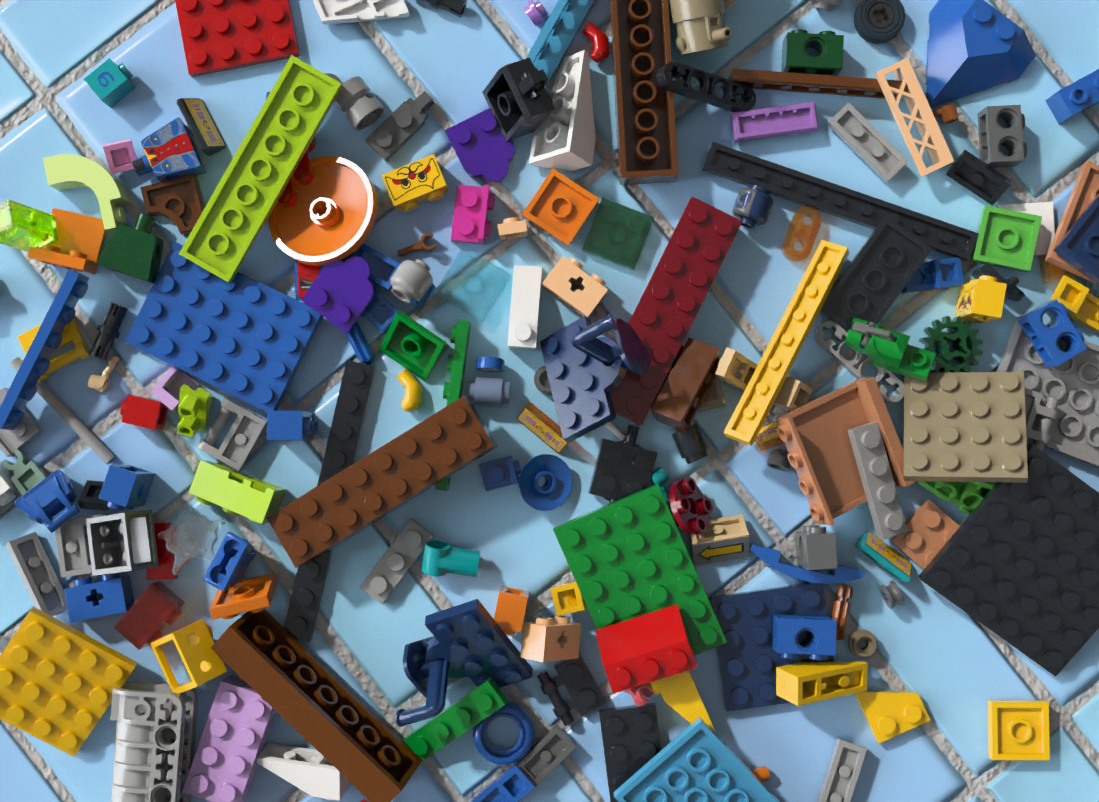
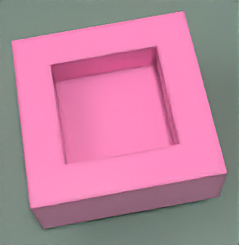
M132 139L103 145L111 174L134 169L132 161L136 160L137 156Z

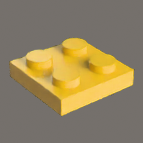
M988 700V757L992 760H1050L1049 702L1045 700Z

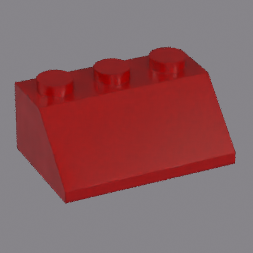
M678 603L595 630L603 667L613 694L697 668L696 655Z

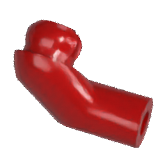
M590 21L583 28L582 33L593 42L594 50L590 53V58L596 63H602L604 58H608L610 54L609 39L606 34Z

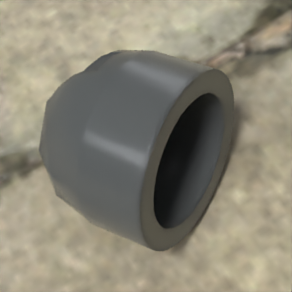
M780 448L773 450L769 455L767 465L776 470L789 471L791 465L788 460L789 452L785 451L782 455Z

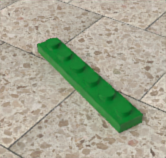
M458 320L457 327H452L450 343H455L454 354H449L447 360V371H451L450 382H445L443 389V399H447L446 406L462 397L471 323L469 321ZM451 476L435 485V489L448 491Z

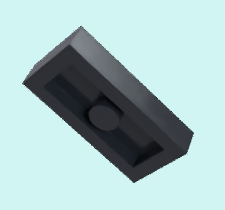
M967 150L960 154L946 173L948 177L992 206L1012 182V180Z

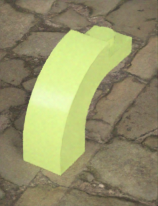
M60 154L43 158L48 185L52 188L63 191L76 187H88L94 191L98 198L106 231L113 234L117 225H124L126 223V215L120 205L130 203L129 197L122 183L110 171L93 160L79 155Z

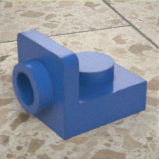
M512 455L479 464L486 491L518 483L521 467L519 460L513 461Z

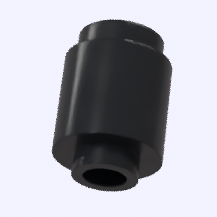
M697 423L691 424L687 433L675 429L676 432L671 434L681 458H685L687 464L708 456L706 452L708 447Z

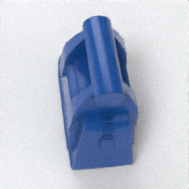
M61 470L54 471L15 501V505L29 515L30 519L40 524L46 523L45 526L51 533L80 512L73 502L76 499V494L71 479Z
M227 532L203 580L223 592L235 586L236 583L243 581L244 574L256 556L257 550L254 549V546L247 539L241 538L232 532Z

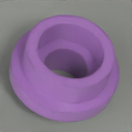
M532 0L527 1L528 5L523 9L536 27L541 23L544 25L547 21L545 16L548 15L544 6L539 0L535 3Z

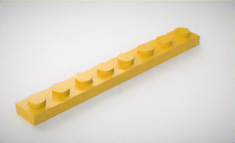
M821 240L723 432L726 437L752 447L849 255L848 247Z

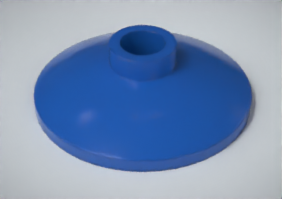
M541 454L531 458L523 466L519 475L518 487L520 495L534 509L549 511L558 508L567 500L572 489V474L568 465L561 458L551 454ZM544 476L545 484L540 487L538 480Z

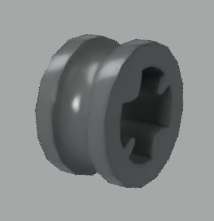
M894 580L889 581L888 586L883 584L879 586L881 595L890 609L895 608L897 603L900 605L905 603L902 592Z

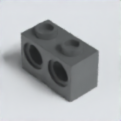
M1021 105L985 107L977 114L980 160L992 168L1017 166L1024 161L1027 154V144L1023 141L1022 132L1025 127V116L1023 113L1021 114ZM998 118L1006 121L1007 128L999 125ZM1000 145L1008 149L1009 156L1001 153Z

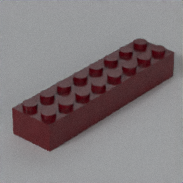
M692 196L628 323L650 353L652 361L647 372L642 376L632 371H626V375L620 385L610 392L616 415L638 426L643 424L742 223L741 220Z

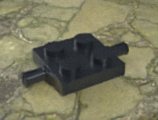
M628 425L625 441L615 442L601 439L588 491L589 494L601 496L610 501V504L649 488L657 452L643 449L636 444L639 427Z

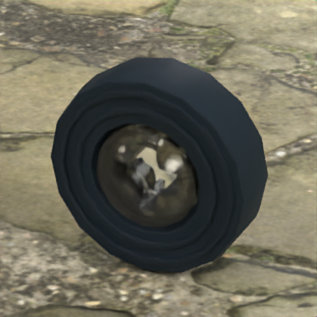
M862 0L857 6L854 15L855 29L867 42L875 44L886 43L895 38L903 28L906 17L904 6L900 0ZM879 12H883V18L885 19L881 23L876 22L877 17L875 15Z

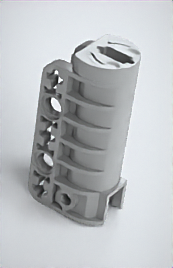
M133 681L125 682L122 689L113 688L110 720L117 721L111 802H191V795L180 791L181 779H183L185 785L194 759L198 710V692L196 688L186 691V696H191V700L186 703L180 695L182 693L172 692L169 684L164 682ZM185 721L189 725V729L186 734H184Z

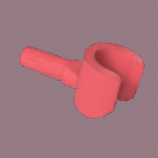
M643 685L639 689L634 687L625 690L633 696V701L637 706H645L649 702L647 698L654 694L653 689L648 685Z

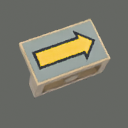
M743 514L710 519L706 532L695 536L689 535L694 566L749 557V533Z

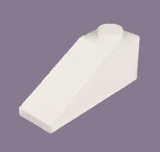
M514 265L508 332L509 349L537 350L542 267Z
M268 743L257 757L259 765L313 797L340 801L350 785L345 776L315 749Z

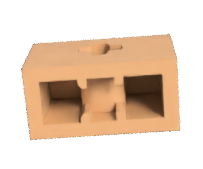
M562 256L543 281L542 287L581 316L589 318L608 292V289L604 287L606 282L594 273L589 276L582 271L584 266L576 259L570 257L567 260ZM578 280L582 281L581 288L583 289V291L577 289L575 292H573L571 290L572 284L570 282L572 281L576 283L578 282Z
M556 615L553 618L536 617L535 622H523L520 657L539 662L579 658L581 624L570 622L571 617Z

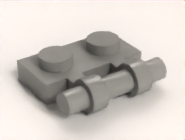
M1025 388L1027 441L1028 439L1032 440V444L1043 451L1044 446L1048 445L1051 437L1048 433L1052 421L1057 419L1058 411L1056 409L1059 400L1047 397L1045 406L1039 405L1043 394ZM1036 415L1041 417L1037 431L1032 430Z

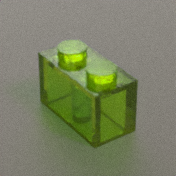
M9 199L0 204L1 244L29 252L30 246L41 249L42 244L51 245L58 241L54 215Z

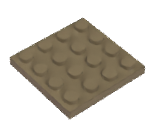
M1024 372L929 373L926 382L904 375V481L1027 483Z

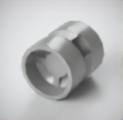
M360 76L353 77L344 82L341 91L334 101L342 112H347L346 118L356 131L363 130L372 125L381 117L385 110L375 95L369 96L370 89Z

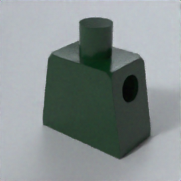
M139 213L134 228L122 224L117 225L97 264L154 283L160 270L164 240L151 234L155 218Z

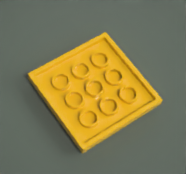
M33 606L0 655V719L74 757L111 704L113 688H121L137 662Z

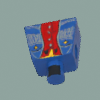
M180 117L142 139L141 144L146 155L132 161V165L139 177L153 171L160 182L191 174L202 175L207 173L187 126Z

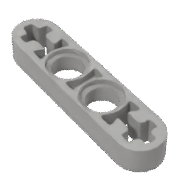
M826 321L818 325L814 331L815 341L856 379L865 378L863 368L866 364H870L872 356L856 351V357L852 361L845 360L842 356V349L846 346L845 341L841 342L834 350L832 346L836 345V343L832 339L824 340L822 338L824 336L822 329L832 328L833 332L831 335L837 341L842 337L846 340L848 333L833 321ZM875 366L877 369L876 382H879L885 375L886 379L882 381L888 386H896L894 392L897 395L887 397V388L882 384L878 385L884 402H899L904 397V384L891 371Z

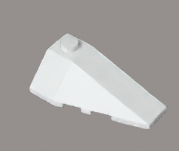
M583 50L563 59L552 87L555 92L553 97L555 109L544 120L541 130L535 131L532 139L529 164L532 166L574 171L591 166L593 163L596 137L588 52Z

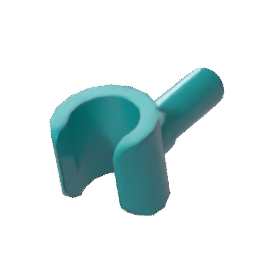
M659 467L653 471L651 480L654 485L659 483L664 497L668 501L669 497L663 484L670 478L665 470Z

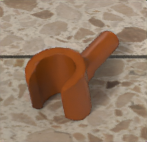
M952 104L932 110L934 117H942L943 124L952 123L958 119L957 109Z
M425 233L421 237L420 242L398 250L399 256L402 257L420 250L427 253L434 251L436 244L428 247L423 243L424 240L432 238L433 234Z

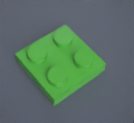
M985 205L982 208L977 231L979 234L974 245L971 262L989 263L991 266L1025 273L1030 272L1042 216Z

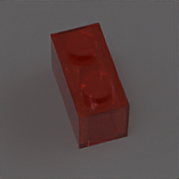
M161 581L151 583L114 626V629L139 650L147 646L151 647L150 643L163 637L164 634L161 632L167 624L171 626L181 616L180 608L185 602Z

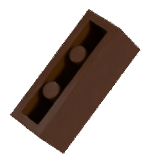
M688 338L685 346L680 347L676 356L677 361L672 370H669L664 380V385L651 406V412L656 421L687 433L716 377L715 372L722 357L719 348L692 338Z

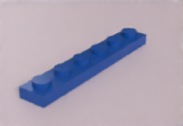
M71 269L68 270L0 406V429L14 430L24 418L23 410L27 402L35 396L37 391L36 384L40 376L44 375L50 365L49 358L53 350H56L63 339L62 332L66 324L73 320L75 316L74 308L78 300L84 297L88 290L87 282L89 277Z

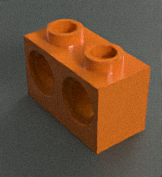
M501 586L494 620L506 635H515V631L521 632L529 591Z

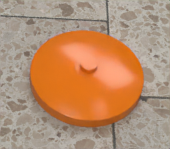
M335 156L310 159V170L313 172L314 178L308 185L300 184L294 178L293 173V190L297 196L295 205L286 208L277 202L268 217L269 229L275 243L288 256L303 264L321 266L348 257L364 243L376 220L377 195L371 180L356 164ZM307 172L301 175V179L307 175ZM290 194L285 196L284 201L290 198Z

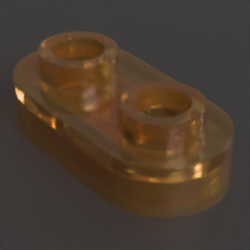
M808 206L802 207L792 216L782 244V253L789 261L800 262L810 254L821 225V216L816 209ZM803 216H809L812 223L806 225L803 222ZM794 242L801 243V251H796L794 249Z

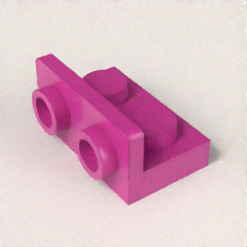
M457 184L451 232L452 242L485 245V237H491L492 221L487 220L488 211L494 210L495 193H491L490 185L484 184V187Z

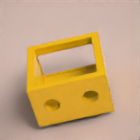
M200 619L150 643L172 692L178 694L227 672L225 662L211 649L214 645L213 633L211 628L205 624L204 619ZM171 640L174 641L191 680L180 686L161 648V645Z

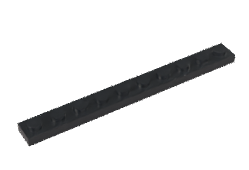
M712 142L702 171L746 186L757 185L763 187L770 192L769 194L873 230L882 218L886 216L930 246L932 250L952 257H960L963 261L970 260L979 234Z
M346 360L317 486L353 464L375 366ZM333 549L297 569L284 628L297 640L312 641Z

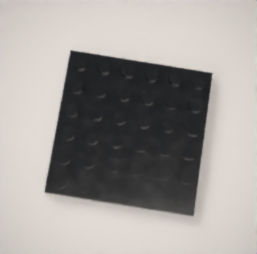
M1030 442L1027 446V483L997 482L921 572L919 578L1056 677L1099 628V492Z

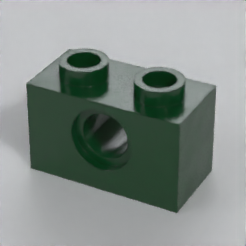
M802 29L793 30L791 33L788 32L782 42L781 72L837 76L843 69L844 35H836L833 31L810 34ZM806 48H814L818 52V56H810Z

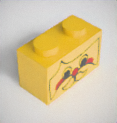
M434 154L381 175L397 212L401 210L404 213L410 212L419 207L418 203L429 200V202L437 201L445 196V192L449 191Z
M980 276L979 279L970 280L969 283L960 286L955 317L961 316L962 321L970 320L978 324L1000 319L1007 284L997 282L998 278Z

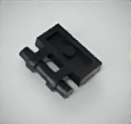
M580 653L579 658L561 660L554 664L558 676L551 679L547 670L537 675L541 683V691L544 695H548L554 706L552 710L555 716L560 717L564 726L574 721L569 712L571 709L577 707L581 716H584L607 703ZM563 684L571 696L566 701H563L557 690Z

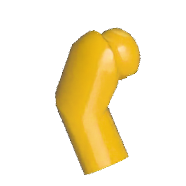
M405 369L396 378L406 388L401 406L405 411L412 412L414 409H418L421 404L423 388L408 369Z

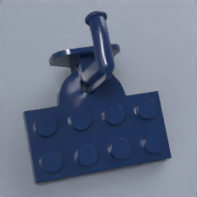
M612 313L592 324L589 318L584 316L540 341L563 440L572 442L616 419L617 416L610 392L620 385L626 375V371H632L642 376L647 372L652 361L650 353L632 326L620 318L615 320ZM613 329L616 341L611 338L598 336Z
M478 599L427 615L425 626L433 636L405 645L403 654L404 672L414 686L426 697V705L407 711L399 709L395 715V722L399 727H403L406 724L438 716L445 707L448 678L469 677L478 687L492 677L500 688L533 677V668L525 658L520 657L521 653Z

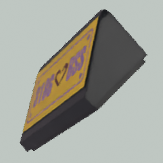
M198 98L178 99L176 103L200 150L206 155L211 156L225 149L226 143L204 101Z

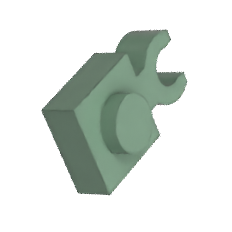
M16 449L14 451L18 457L16 464L13 465L6 459L2 461V464L6 469L16 473L10 480L18 491L24 495L48 476L37 462L31 460L28 463L27 455Z

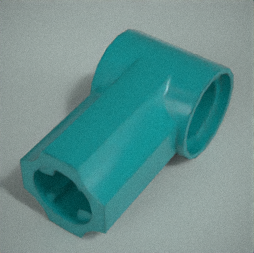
M430 540L425 543L421 570L423 573L431 576H444L446 573L476 577L480 551L454 548L444 541Z

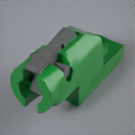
M855 317L852 321V328L848 331L845 345L849 346L852 350L872 356L871 365L926 382L936 353L909 345L910 336Z

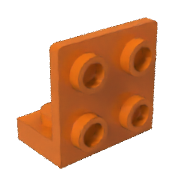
M54 208L42 248L30 246L28 258L41 263L96 275L97 261L101 255L106 235L103 219Z

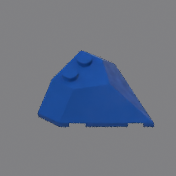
M939 0L929 12L928 24H930V32L927 41L926 99L930 108H934L937 105L952 102L1020 78L1036 57L1025 31L984 0Z

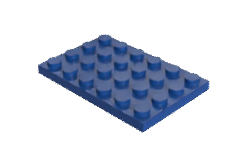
M174 241L124 342L266 412L277 411L323 316L310 306L240 272H237L232 283L223 280L181 256L179 253L183 245Z

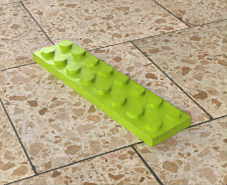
M291 55L179 253L181 256L223 280L232 283L341 91L343 85L340 82Z

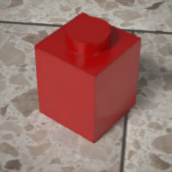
M129 394L127 400L123 401L120 414L123 416L121 422L154 430L164 429L168 413V407L161 401Z

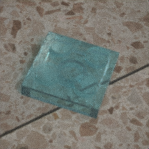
M463 246L434 293L483 323L512 275Z

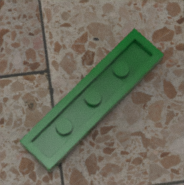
M491 677L443 710L438 716L433 717L407 735L402 741L424 761L506 705L508 699Z

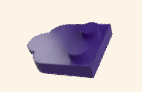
M490 108L445 130L464 171L469 176H483L491 182H498L506 177L508 163L512 161L515 155V147L512 140L506 142Z
M358 256L350 257L346 261L336 260L326 263L301 301L346 334L350 333L376 294L375 285L369 279L371 274L369 263L364 258Z

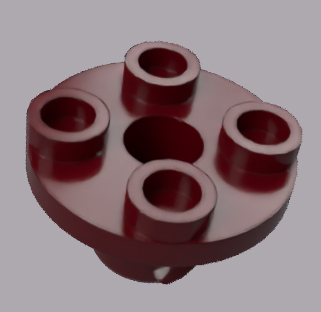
M689 477L676 481L670 489V500L667 503L677 526H680L684 532L692 536L706 532L709 524V514L713 511L710 499L704 497L693 478Z

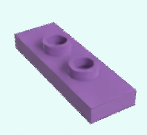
M815 102L734 112L730 115L734 143L816 132L819 129Z

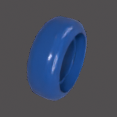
M508 701L506 705L473 727V742L478 753L487 761L497 765H511L522 760L531 750L535 739L534 723L530 714L521 705ZM498 717L511 718L520 728V738L510 748L501 749L495 747L487 736L489 724Z

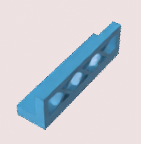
M558 0L526 57H530L538 71L544 70L548 78L545 87H548L596 0Z

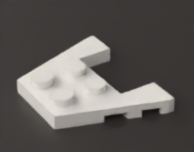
M313 0L323 25L410 16L404 0Z

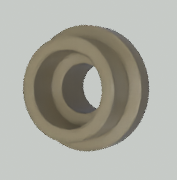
M857 630L851 634L848 640L851 653L858 658H869L877 650V639L868 630ZM863 638L866 639V646L859 648L858 641Z

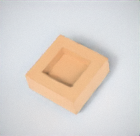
M519 217L507 218L503 220L502 224H498L500 240L528 236L526 220L520 221Z

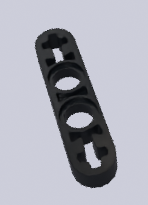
M672 61L659 68L656 74L657 82L662 89L731 112L748 111L756 103V95L751 87ZM691 77L699 81V91L692 88L690 84ZM715 85L721 87L723 91L722 99L715 95Z

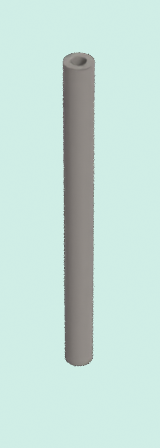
M17 357L11 361L10 365L18 372L23 361ZM38 380L36 392L106 465L110 464L115 459V456L43 381L40 382Z

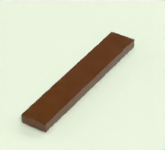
M734 68L729 76V80L758 90L886 99L878 80L873 78ZM887 80L889 86L899 89L902 83L900 80Z

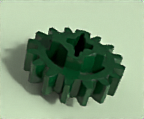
M950 316L942 317V323L938 319L931 322L933 328L927 327L923 330L928 335L919 339V342L925 344L923 349L935 353V345L936 356L930 369L931 372H936L941 369L940 372H970L969 365H978L979 362L974 357L983 354V351L977 349V345L982 344L983 340L975 338V335L979 333V329L972 331L969 329L972 323L970 320L961 324V316L954 317L952 321ZM945 328L955 329L950 335L946 332H941ZM950 341L953 342L951 347L952 349H954V351L951 352L949 351L950 345L947 343ZM952 358L960 361L957 365L947 364Z

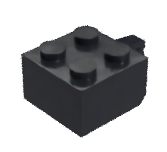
M530 57L500 68L482 92L506 142L535 132L555 109L552 97L544 87L548 78L544 70L538 71L534 67Z

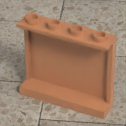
M875 377L859 378L775 419L778 425L777 433L780 439L785 442L789 452L788 460L791 466L796 469L800 479L798 481L799 487L810 504L809 512L812 518L817 521V524L832 526L835 524L834 518L867 502L847 432L849 429L869 422H878L895 487H908L916 482L904 481V450Z

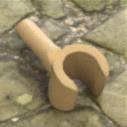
M113 355L101 376L92 374L88 381V387L95 391H106L110 385L109 377L120 358Z

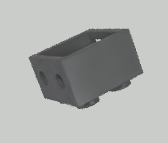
M152 509L86 519L92 576L159 567ZM101 526L105 528L104 536L100 533ZM105 554L109 558V563L107 565L103 561V557Z

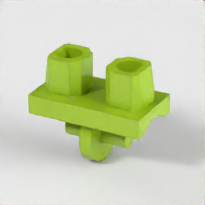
M182 385L178 406L179 421L177 432L179 434L193 438L197 431L206 432L209 426V411L213 401L211 393L203 388L192 390L188 385Z

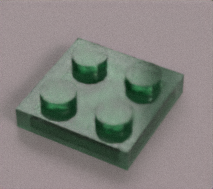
M602 197L582 251L634 271L654 217Z

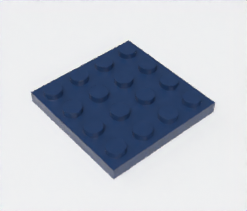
M810 582L709 597L727 639V643L716 647L727 712L791 703L776 695V667L799 662H835L832 655H827V660L810 659L809 654H798L797 659L781 658L780 653L772 649L773 614L828 617L823 583ZM802 631L798 635V643L804 645L809 642L810 632Z

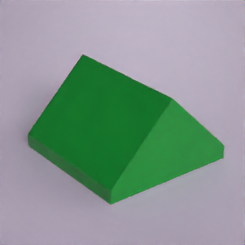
M399 310L379 350L426 381L450 345Z

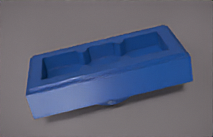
M376 289L374 299L362 315L385 334L399 310Z

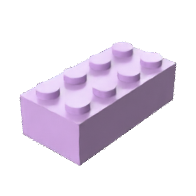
M229 675L220 681L182 792L210 802L246 801L258 766L257 757L264 749L276 710L242 679Z

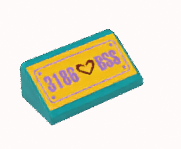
M865 531L855 545L856 548L896 579L905 583L909 582L911 579L912 563L884 541L878 539L872 532Z

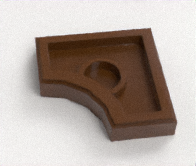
M196 174L140 187L146 213L149 216L161 215L170 218L177 225L181 235L185 236L191 233L205 208Z

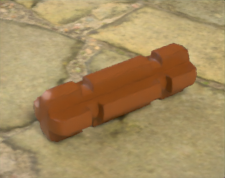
M838 584L835 594L838 597L834 599L831 617L837 620L836 640H844L846 634L844 625L848 623L851 606L849 598L852 599L853 587Z

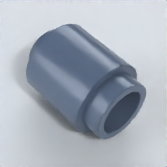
M476 377V382H470L469 399H474V405L501 407L502 404H509L510 382L503 381V378Z

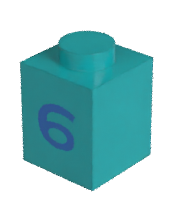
M110 58L84 78V81L99 99L110 108L136 88L130 80L133 74L122 62L117 65Z

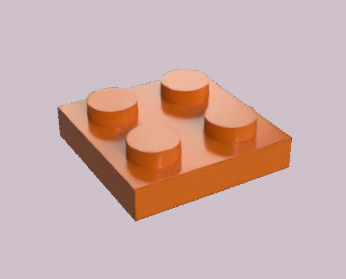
M552 168L522 213V217L569 247L599 202V198Z
M275 572L244 579L225 592L218 589L209 609L212 619H231L239 615V613L247 611L257 613L265 610L271 604L278 583Z

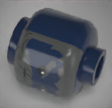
M748 185V188H743L739 191L732 213L737 219L742 221L741 226L754 229L755 225H763L767 222L773 206V199L769 196L770 192L767 189L757 185Z

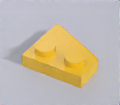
M880 690V692L864 691L855 693L872 734L879 744L930 721L923 702L916 692Z

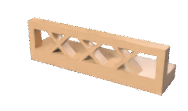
M905 58L876 72L875 76L920 176H925L954 162L909 59ZM892 72L896 80L902 81L900 88L890 87L884 75ZM901 96L904 97L911 116L900 111L898 104ZM913 122H915L922 141L911 136L910 129ZM925 148H927L934 164L928 168L925 167L921 158Z

